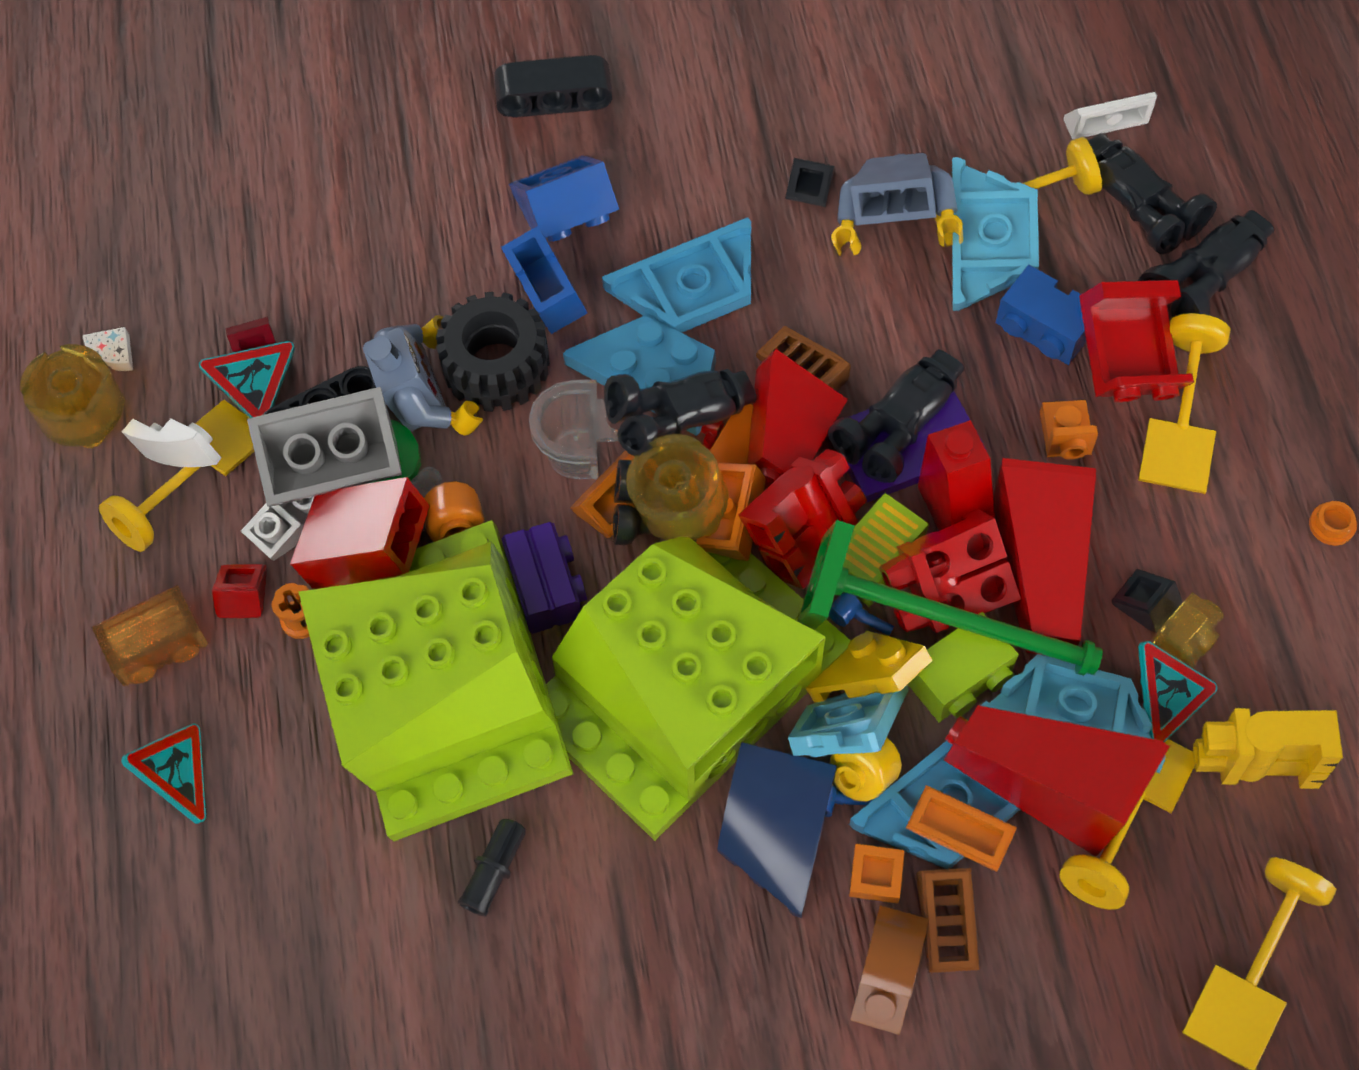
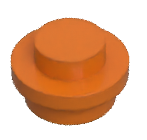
M1330 501L1320 504L1314 509L1309 519V526L1311 532L1319 541L1328 545L1338 546L1347 543L1354 536L1357 530V520L1354 511L1347 504L1340 501Z

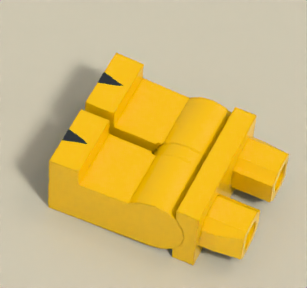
M1235 708L1227 722H1205L1202 728V739H1196L1193 744L1196 772H1220L1222 785H1236L1239 780L1254 782L1260 780L1265 775L1298 776L1300 789H1319L1330 775V772L1334 770L1343 758L1336 710L1263 711L1250 716V708Z

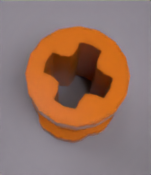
M288 583L276 590L271 603L273 612L278 617L283 631L288 636L294 639L310 637L307 625L303 627L300 622L305 619L299 596V591L309 589L305 585ZM289 595L293 599V601H291L290 603L287 599V596ZM300 608V612L295 614L293 613L294 610Z

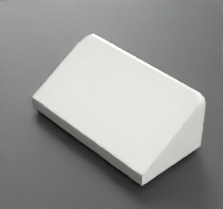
M1155 92L1079 108L1065 114L1064 122L1072 139L1149 123L1157 96Z

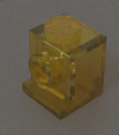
M1192 592L1159 629L1152 643L1194 669L1201 656L1204 657L1219 639L1220 634L1214 630L1223 619V612L1215 603L1201 599Z

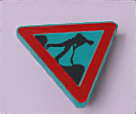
M285 341L206 358L199 362V368L249 418L263 415L264 412L274 407L295 347L291 341Z
M1144 641L1138 646L1141 670L1140 684L1142 685L1144 700L1142 706L1152 724L1149 731L1151 739L1165 742L1217 692V685L1214 681L1150 641Z
M192 723L122 757L121 762L125 768L195 824H199L206 819L200 727L197 724Z

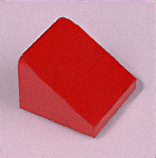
M221 565L212 589L217 617H261L267 577L266 565Z

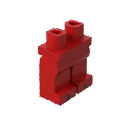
M826 449L813 461L798 457L790 465L792 469L783 473L738 514L755 545L760 546L758 550L768 568L783 582L800 589H804L809 584L812 574L811 569L814 567L824 534L836 520L856 526L858 520L855 514L867 502L862 489L855 483L845 480L839 486L837 481L850 467L844 455Z
M980 509L963 515L962 521L945 529L924 535L912 543L906 542L896 546L899 556L879 566L886 586L899 590L910 586L912 594L975 614L987 613L1021 600L1010 563L1004 559L1007 557L996 520ZM896 608L893 609L899 626L906 632L922 629L927 626L936 633L949 628L947 624Z

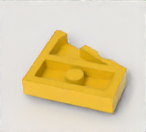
M866 631L852 639L848 649L810 683L806 690L814 702L826 701L828 695L832 691L844 690L848 698L863 697L871 693L899 692L933 660L923 645Z

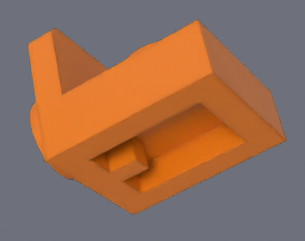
M1086 400L1042 403L1040 417L1047 457L1061 456L1064 459H1078L1085 455H1091L1098 437L1097 426L1090 425Z

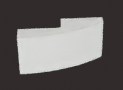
M132 419L122 430V433L146 458L165 465L205 467L216 465L222 458L210 445L213 440L210 434L195 423L186 426L170 419L164 427L156 423L149 427Z
M314 496L268 507L265 503L241 532L274 561L297 545Z

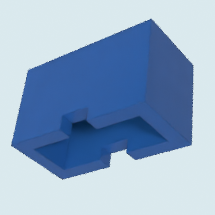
M538 226L501 247L534 308L540 314V318L551 334L588 313Z
M1028 264L1002 297L995 323L1000 325L1011 336L1020 337L1038 347L1047 357L1058 359L1069 366L1087 342L1079 299L1081 294L1075 290H1072L1069 295L1055 288L1058 283L1056 279Z

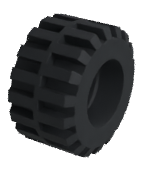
M484 292L485 297L477 299L476 295L467 297L465 305H461L458 302L451 308L453 315H445L441 320L442 329L437 330L436 340L438 345L436 347L446 385L448 388H452L453 395L459 401L465 398L466 401L483 405L484 411L493 412L495 406H502L503 411L512 409L511 404L518 401L520 405L528 402L529 393L536 395L542 389L540 381H546L549 374L548 366L550 365L544 323L540 321V314L535 308L529 310L528 302L520 298L515 302L513 301L512 294L503 292L501 297H495L494 292ZM492 344H505L514 348L504 357L494 360L474 357L477 351Z

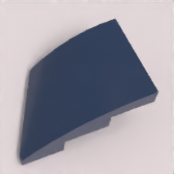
M741 742L717 851L734 866H739L744 870L749 878L760 888H765L782 902L792 915L802 918L837 765Z

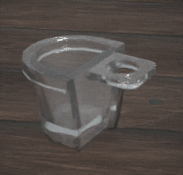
M570 380L556 383L542 391L532 404L529 416L532 440L540 451L547 456L553 469L564 477L598 479V442L618 441V430L611 428L607 424L604 399H597V380Z

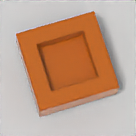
M855 844L849 897L898 904L905 850Z

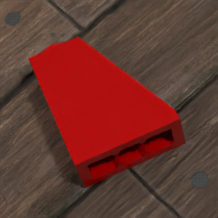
M777 349L769 354L756 369L754 386L756 401L753 403L747 462L750 465H757L765 475V488H768L783 473L792 469L790 465L798 457L813 460L828 434L829 427L836 421L848 400Z
M971 420L928 434L918 489L939 531L962 521L963 515L976 509H980L995 518L991 461Z

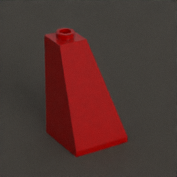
M1002 458L993 490L994 514L1007 557L1004 559L1010 563L1021 600L1013 602L1019 627L1078 646L1081 640L1096 468ZM1025 649L1026 653L1039 654Z
M978 705L969 720L960 715L949 731L945 741L952 744V747L944 761L1096 857L1125 826L1170 746L1161 740Z

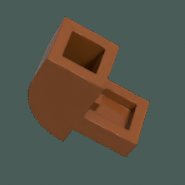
M879 906L850 1021L900 1035L923 950L928 925L927 918Z

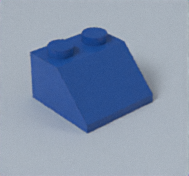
M585 155L509 183L511 192L530 228L533 229L538 226L544 237L548 239V242L568 237L572 234L570 228L583 223L586 224V227L602 224L610 219L609 213L619 210L604 162Z

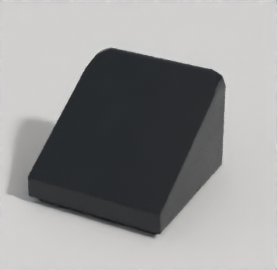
M794 158L785 199L826 207L835 176V166Z
M1140 569L1135 570L1111 600L1116 608L1157 634L1161 633L1182 605V598L1175 581Z

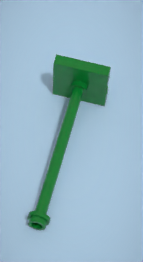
M836 520L822 537L798 618V622L813 630L818 628L828 618L834 595L841 596L842 592L1075 664V673L1082 676L1086 673L1095 675L1100 666L1103 650L1095 646L1093 641L1085 640L1081 646H1077L848 574L849 568L843 567L855 525Z

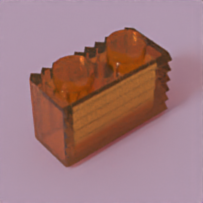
M178 585L91 627L111 671L122 686H128L130 683H143L151 679L156 674L157 669H163L165 665L172 664L173 661L176 663L188 661L198 654L199 648H204L208 645L201 627Z

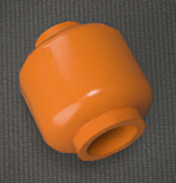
M457 481L444 482L433 487L424 497L430 505L425 520V528L433 542L484 523L479 496L475 489L466 483Z

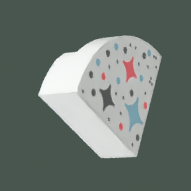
M125 327L82 335L83 341L94 359L110 366L111 369L116 371L133 370L130 338Z

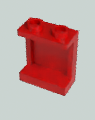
M1178 280L1100 282L1079 296L1096 397L1114 396V402L1121 403L1141 398V395H1152L1154 401H1161L1178 397L1180 389L1194 383L1193 374L1178 373L1174 344L1170 332L1167 305L1181 297Z

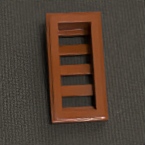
M783 326L756 352V358L762 362L769 354L786 342L790 347L783 354L791 358L797 351L802 355L795 362L801 367L809 360L814 364L807 371L814 376L821 369L826 373L820 380L834 390L838 391L850 377L851 364L786 326Z
M971 868L916 872L921 917L928 919L924 941L928 973L979 970ZM956 885L957 895L934 896L933 886ZM959 905L960 915L936 916L935 906ZM961 925L963 935L937 936L936 926ZM964 945L965 955L939 957L938 947Z

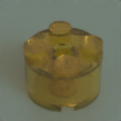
M78 344L60 346V351L49 355L43 352L36 356L26 367L21 378L20 388L24 403L42 432L50 440L64 446L93 448L100 445L104 441L105 436L119 422L125 403L124 395L107 364L95 350Z
M672 434L656 438L649 443L653 447L652 449L643 452L640 456L636 455L628 468L626 478L628 494L644 524L653 535L665 540L680 536L695 540L715 533L726 512L729 499L727 483L716 458L700 441L691 436Z

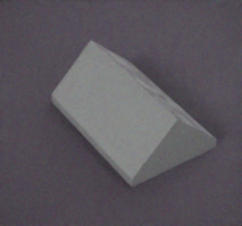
M381 387L247 419L268 507L325 494L340 488L362 485L402 475L397 441Z

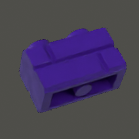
M552 522L531 527L527 531L523 529L504 535L501 538L529 632L534 634L553 628L554 625L561 626L574 622L581 611L580 602L587 601V596L580 574L571 576L567 563L574 561L568 536L558 537L555 524Z

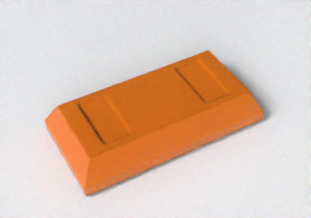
M926 785L906 829L997 872L1017 827Z

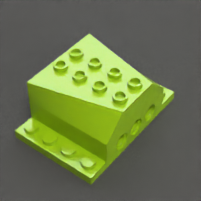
M493 520L417 548L409 573L348 585L299 591L342 766L376 792L387 837L392 841H397L573 775L499 531Z
M688 535L652 544L583 606L552 656L555 676L546 684L568 758L655 841L736 763L741 742L754 745L808 693L806 687L848 649L851 640L827 619L815 630L798 622L804 599L751 553L749 560L745 561L706 552Z

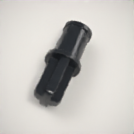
M508 818L499 821L483 855L476 856L474 860L477 867L462 897L457 902L461 907L476 915L487 916L488 909L503 879H508L511 876V871L508 868L526 834L525 827L520 823Z

